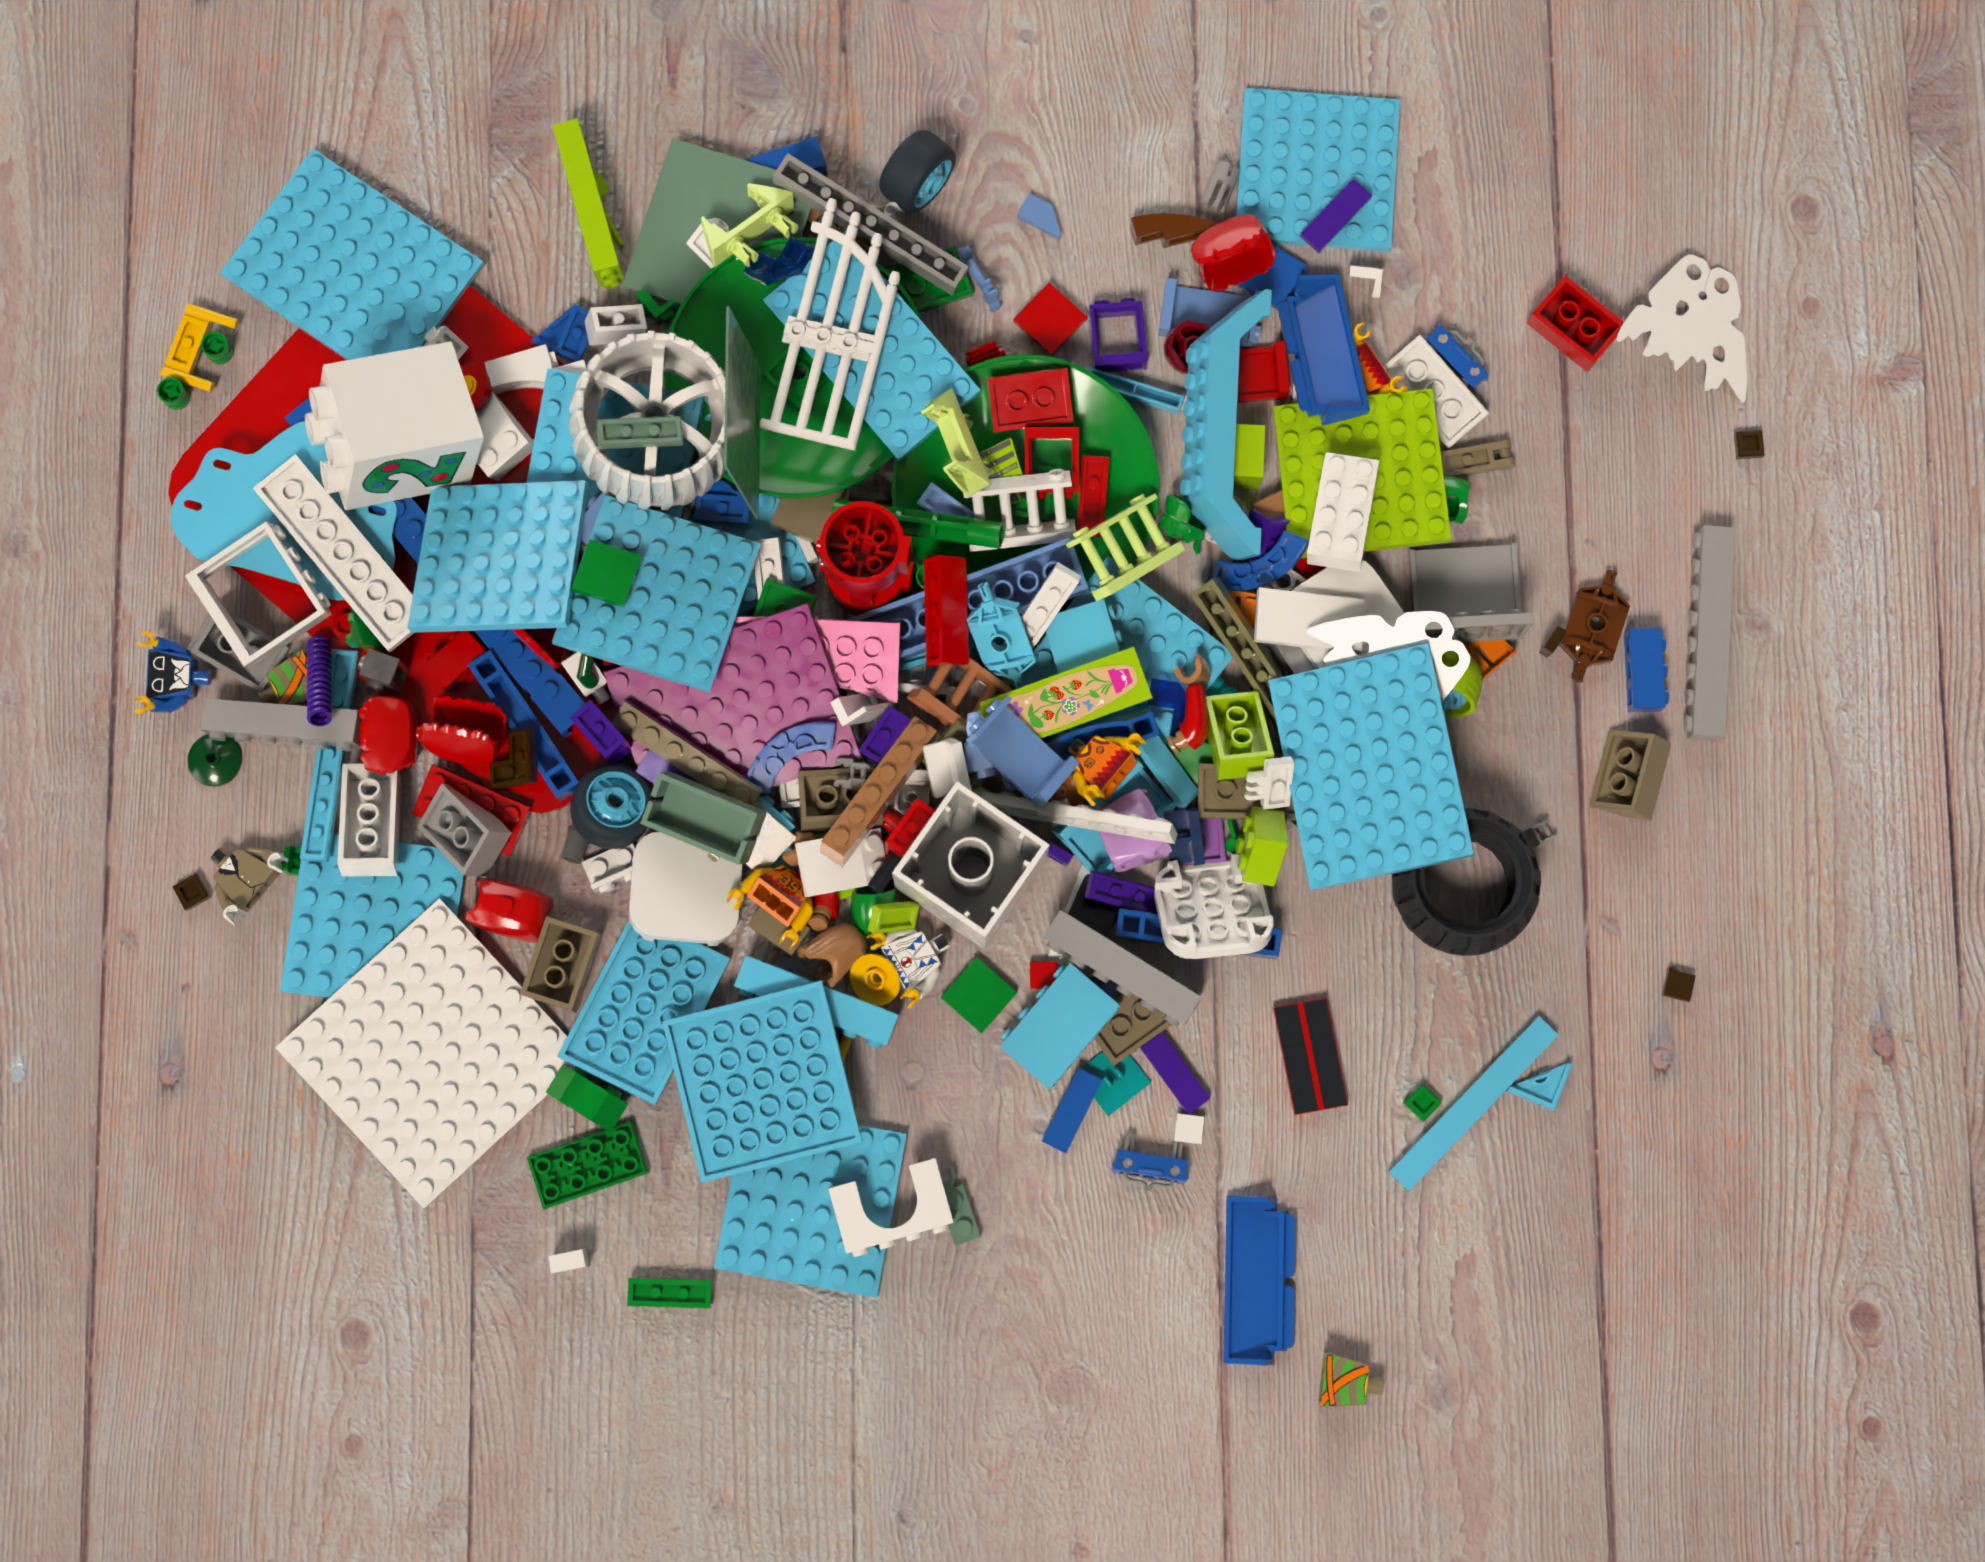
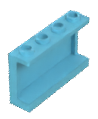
M1101 599L1057 613L1046 629V634L1058 674L1120 652L1119 646L1124 644L1119 629L1113 630L1111 620L1116 618L1111 603L1106 605L1105 600Z
M1136 759V766L1106 802L1097 797L1094 800L1096 805L1091 806L1087 799L1084 798L1082 804L1098 811L1121 796L1138 789H1146L1158 818L1164 819V812L1173 810L1177 806L1142 769L1144 766L1138 759ZM1057 824L1052 829L1053 833L1089 872L1097 871L1111 875L1115 871L1099 831Z
M1072 963L1068 966L1063 964L1055 972L1053 977L1056 980L1050 987L1045 985L1036 995L1037 1003L1032 1008L1027 1006L1018 1016L1021 1022L1015 1029L1010 1026L1000 1038L1003 1043L999 1047L1049 1090L1056 1085L1122 1007V1005L1112 999Z

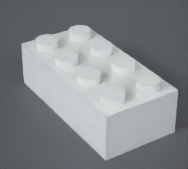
M1325 453L1307 551V564L1361 572L1379 472V460Z
M342 764L337 863L342 877L397 876L401 792L400 771H396L393 774L386 773L380 775L366 771L364 764Z

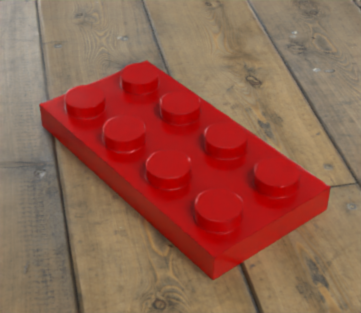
M431 764L412 814L422 818L440 785L446 783L496 816L512 832L500 852L506 856H512L532 806L437 764Z

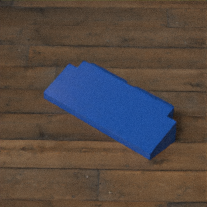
M1299 275L1292 290L1293 296H1287L1285 302H1281L1278 306L1286 350L1290 354H1295V359L1291 362L1290 368L1299 409L1302 412H1306L1308 417L1320 415L1322 426L1366 415L1369 413L1370 407L1340 275Z
M1227 1196L1224 1310V1363L1275 1365V1351H1287V1348L1293 1347L1295 1343V1289L1288 1285V1277H1292L1296 1272V1218L1290 1215L1289 1212L1277 1211L1276 1197Z

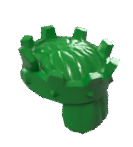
M1169 494L1166 496V512H1163L1161 520L1157 525L1159 530L1161 531L1165 528L1166 535L1187 544L1194 541L1193 549L1196 554H1200L1202 540L1205 538L1206 531L1191 514L1189 506L1182 500V497Z

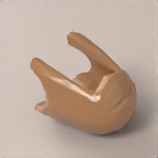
M840 923L828 928L799 947L797 952L800 958L817 959L823 967V974L819 981H823L824 985L827 983L830 988H833L849 971L855 961L866 954L867 944L862 931L850 923Z

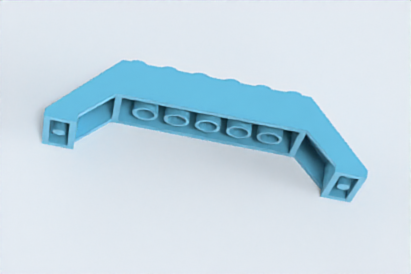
M1265 289L1241 302L1191 343L1186 352V362L1188 363V374L1185 378L1187 400L1183 407L1186 425L1182 432V440L1185 442V447L1181 458L1183 479L1180 483V494L1182 495V500L1189 506L1191 514L1226 555L1235 562L1258 556L1261 549V528H1257L1252 524L1233 499L1240 338L1256 323L1271 316L1272 290Z

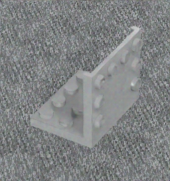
M1516 543L1496 546L1409 550L1413 612H1442L1448 617L1454 628L1452 640L1462 643L1518 640L1524 638L1533 624L1532 612L1525 613V610L1521 607ZM1436 621L1429 622L1425 627V633L1430 638L1439 637L1443 631L1441 624Z

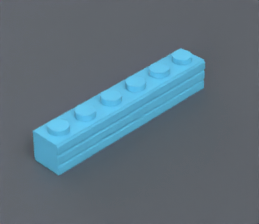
M1092 367L1089 368L1090 372L1106 381L1124 399L1179 415L1184 400L1183 395Z

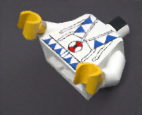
M915 929L867 935L866 938L873 937L876 940V944L870 948L875 950L882 946L881 950L885 957L896 967L900 976V982L906 990L900 999L904 997L911 999L912 1002L907 1006L909 1009L933 990L940 976L939 968L941 967V963L936 955L950 947L942 933L927 941L922 931L917 932Z

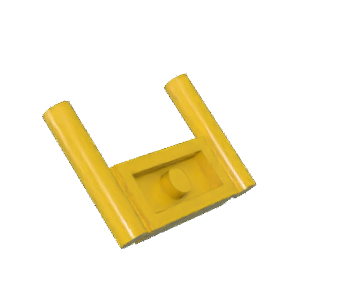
M188 303L160 375L166 378H176L181 383L212 392L215 385L214 382L191 375L202 351V338L209 333L211 328L210 321L237 329L239 319Z

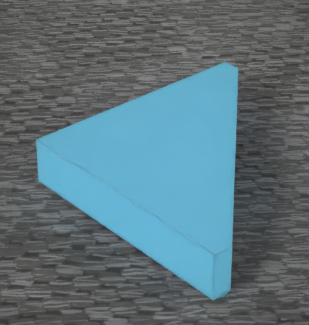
M1566 1063L1510 1086L1506 1092L1555 1111L1573 1064Z

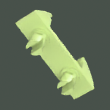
M749 183L747 185L748 196L752 197L761 209L730 232H725L716 224L709 223L703 216L701 218L702 230L713 266L716 267L734 254L747 267H750V260L755 263L759 254L747 244L772 226H775L786 238L790 237L789 231L795 234L798 230V224L787 217L788 214L794 211L793 193L784 189Z
M951 388L930 401L922 409L921 414L926 415L928 419L938 424L952 462L943 467V469L957 487L970 497L991 485L988 477L992 473V469L986 467L989 462L981 460L969 430L973 425V421L966 419L970 415L962 413L955 393Z

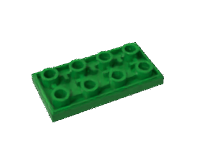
M632 1121L615 1126L611 1132L603 1130L526 1157L543 1210L649 1174Z

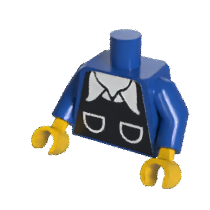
M150 631L139 633L148 637V643L137 642V645L141 648L152 646L153 649H148L146 696H139L133 701L142 702L144 709L137 708L135 710L136 714H144L147 710L151 712H174L186 705L189 699L196 698L197 685H211V670L198 669V661L191 656L189 650L175 641L158 636L154 637Z

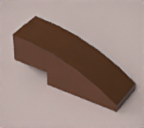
M1174 213L1146 214L1131 217L1130 229L1135 245L1161 239L1163 249L1194 241L1204 231L1215 225L1213 221L1200 217Z

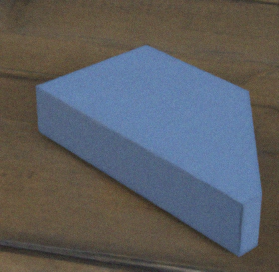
M1029 193L1017 214V218L1060 240L1061 231L1052 204Z

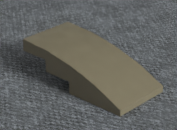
M848 489L815 498H781L770 525L817 545L818 536H821L823 526L832 514L835 500H844Z

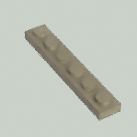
M629 700L624 702L612 721V725L704 786L750 805H753L763 792V789Z

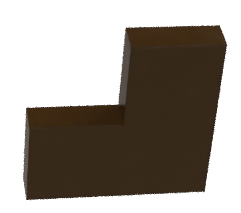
M527 728L508 732L509 759L490 763L491 789L499 790L537 783L535 729Z

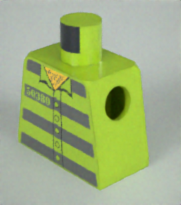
M1011 438L979 453L982 461L989 462L986 467L992 469V473L988 477L989 479L1023 475ZM1018 492L1010 493L1011 505L1021 500Z

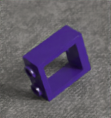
M1134 298L1122 299L1117 303L1099 300L1089 305L1093 368L1104 372L1146 369L1148 359L1142 301H1136ZM1135 316L1138 352L1100 355L1097 318Z

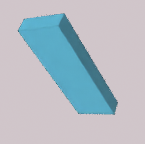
M1159 736L1145 740L1147 743L1141 744L1138 747L1141 750L1140 757L1179 809L1186 807L1198 796V789Z

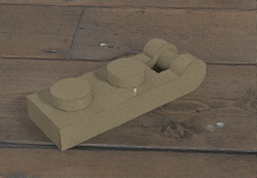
M1510 440L1442 451L1443 475L1463 477L1514 468L1515 461L1514 458H1511L1509 451L1512 449ZM1493 452H1499V460H1494Z

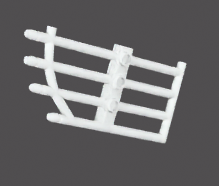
M829 198L822 222L813 221L811 225V231L818 233L817 242L797 317L788 316L784 328L782 342L790 345L770 420L762 418L759 428L855 451L897 292L900 273L892 271L888 280L889 284L886 287L876 265L880 251L879 247L882 244V235L874 233L871 247L867 254L855 241L861 214L858 212L851 214L850 225H848L845 235L831 228L837 200ZM830 238L843 245L824 320L823 323L807 320L827 241ZM851 254H853L864 266V271L849 329L833 326ZM871 282L882 302L874 335L859 332ZM800 347L815 350L797 423L794 426L781 423V418ZM831 353L841 356L823 429L822 432L807 429L806 427L825 354ZM851 359L867 362L848 438L832 435Z

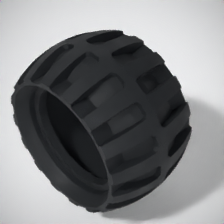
M1465 808L1472 842H1477L1490 850L1504 869L1507 880L1506 897L1496 917L1484 924L1466 925L1446 918L1433 906L1425 889L1424 870L1426 867L1392 874V895L1402 921L1423 943L1448 954L1473 956L1489 953L1505 946L1525 929L1538 906L1541 871L1539 870L1536 853L1532 845L1527 842L1521 831L1514 824L1507 822L1499 817V815L1490 811Z

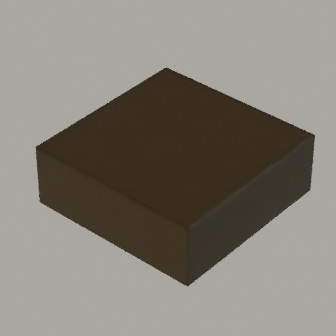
M1762 430L1738 431L1734 433L1736 460L1763 458L1765 456Z
M1557 626L1539 653L1545 657H1550L1566 634V630Z
M197 873L172 887L186 911L211 898Z
M1668 969L1661 996L1690 1002L1696 975Z

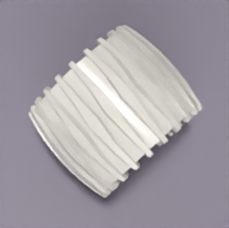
M647 331V333L637 335L633 333L628 334L617 342L609 343L599 355L593 356L587 365V371H583L576 382V392L571 397L569 412L572 415L569 419L570 436L575 440L572 446L576 458L583 463L582 468L588 478L593 481L596 480L598 488L606 495L611 494L617 498L618 502L624 505L626 502L639 506V509L643 510L648 508L661 509V511L669 510L671 507L680 504L681 506L687 505L696 496L700 497L707 493L726 471L724 468L725 371L718 367L715 358L708 351L704 352L697 343L690 339L687 341L671 332L664 334L655 333L654 331ZM652 370L649 400L621 379L630 374L639 373V371ZM663 371L674 375L677 374L693 384L662 401ZM611 389L623 396L635 409L636 413L621 418L674 416L675 411L679 407L703 396L711 415L712 430L710 439L708 441L701 433L681 420L682 435L698 449L699 459L692 466L679 473L656 476L657 447H646L644 475L634 474L629 470L619 467L607 455L605 449H598L596 419L602 399Z

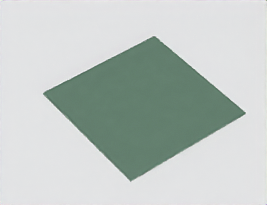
M672 138L622 286L636 291H641L644 288L649 295L668 301L673 298L677 304L681 305L690 290L711 269L686 244L701 224V218L704 216L705 219H721L728 225V230L731 231L761 209L757 202L748 196L747 185L751 183L779 188L773 184V175L776 170ZM793 197L794 211L788 214L787 217L798 224V230L795 234L789 231L790 237H802L811 207ZM772 226L747 245L752 246L760 242L786 237L775 226Z
M726 306L724 468L755 518L759 519L761 366L730 307Z

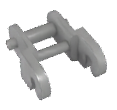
M836 759V765L844 763V766L850 767L851 771L849 780H835L834 786L839 787V785H842L843 788L850 789L851 785L862 787L866 782V770H869L871 766L866 764V762L855 763L853 759ZM855 769L861 770L860 779L854 778Z
M1540 819L1539 824L1533 826L1531 823L1520 829L1521 833L1528 829L1533 831L1538 840V846L1533 848L1535 852L1544 847L1543 843L1549 840L1551 843L1554 842L1553 838L1557 836V834L1552 835L1546 824L1549 822L1548 819L1545 821ZM1540 826L1547 836L1544 840L1541 839L1536 830Z

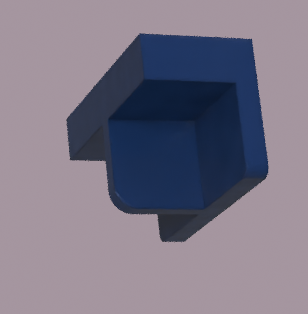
M1190 807L1165 811L1164 819L1170 821L1177 832L1175 844L1169 843L1172 852L1169 853L1170 861L1178 860V864L1192 862L1194 866L1205 864L1200 818L1197 808Z

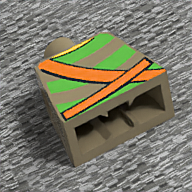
M301 650L266 674L271 687L258 693L262 703L274 704L279 702V704L307 706V653Z
M1323 1352L1318 1405L1322 1407L1366 1405L1367 1393L1383 1395L1384 1378L1369 1376L1370 1365Z

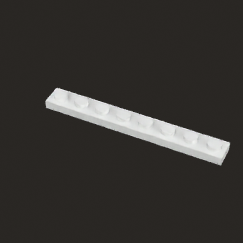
M977 787L975 790L972 789L973 793L1009 816L1175 844L1177 832L1173 824L1163 818L1150 820L1134 813L1129 814V816L1120 815L1110 809L1097 811L1086 805H1077V807L1067 806L1064 802L1053 800L1051 803L1046 802L1037 808L1028 798L1016 797L1009 792L997 794L991 793L985 788Z

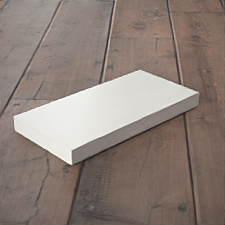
M1421 335L1417 336L1383 366L1391 379L1396 376L1404 377L1397 384L1399 389L1403 386H1408L1407 391L1433 388L1439 439L1448 449L1489 415V412Z
M1259 587L1256 599L1254 642L1332 651L1334 649L1333 645L1307 634V629L1327 622L1364 616L1365 599ZM1363 641L1352 645L1355 653L1360 654L1362 652Z

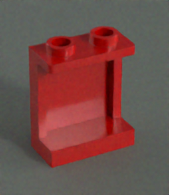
M1285 341L1274 342V345L1271 347L1240 349L1237 403L1288 399L1290 386Z

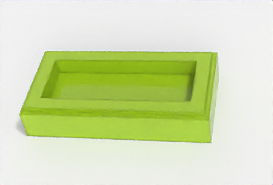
M915 901L873 905L868 931L877 934L915 929L920 904Z

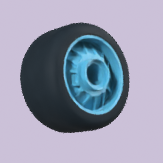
M928 130L914 132L898 146L886 163L879 181L882 194L891 202L897 203L907 213L921 211L934 200L951 176L956 162L954 150Z
M603 764L591 769L581 778L571 798L570 814L574 827L586 841L600 848L619 849L631 845L644 834L647 826L640 823L648 801L655 799L653 796H650L652 788L648 781L635 772L636 770L621 764ZM608 801H614L620 807H613Z

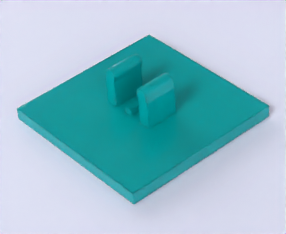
M1101 1052L1081 1068L1102 1079L1094 1099L1108 1117L1151 1083L1130 1055L1113 1066L1104 1052Z

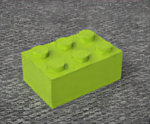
M1252 691L1206 696L1209 718L1207 737L1217 779L1243 778L1247 776L1248 772L1263 771L1265 759L1274 758V751L1259 692Z

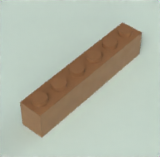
M916 716L913 717L822 839L820 846L821 854L843 868L921 763L920 759L924 756L923 746L935 743L937 730Z

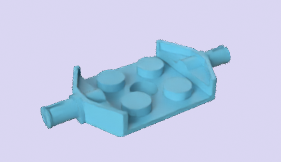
M981 583L977 587L983 600L969 614L967 623L984 668L991 674L1008 677L1009 680L1013 679L1016 689L1024 687L1026 683L1023 678V672L1036 662L1039 654L1035 653L1034 655L1018 612L1020 603L998 597L995 598L992 595L989 583ZM1001 637L1005 639L1007 646L1001 647L994 642V638Z

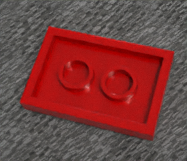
M1067 367L987 377L993 432L1074 422Z

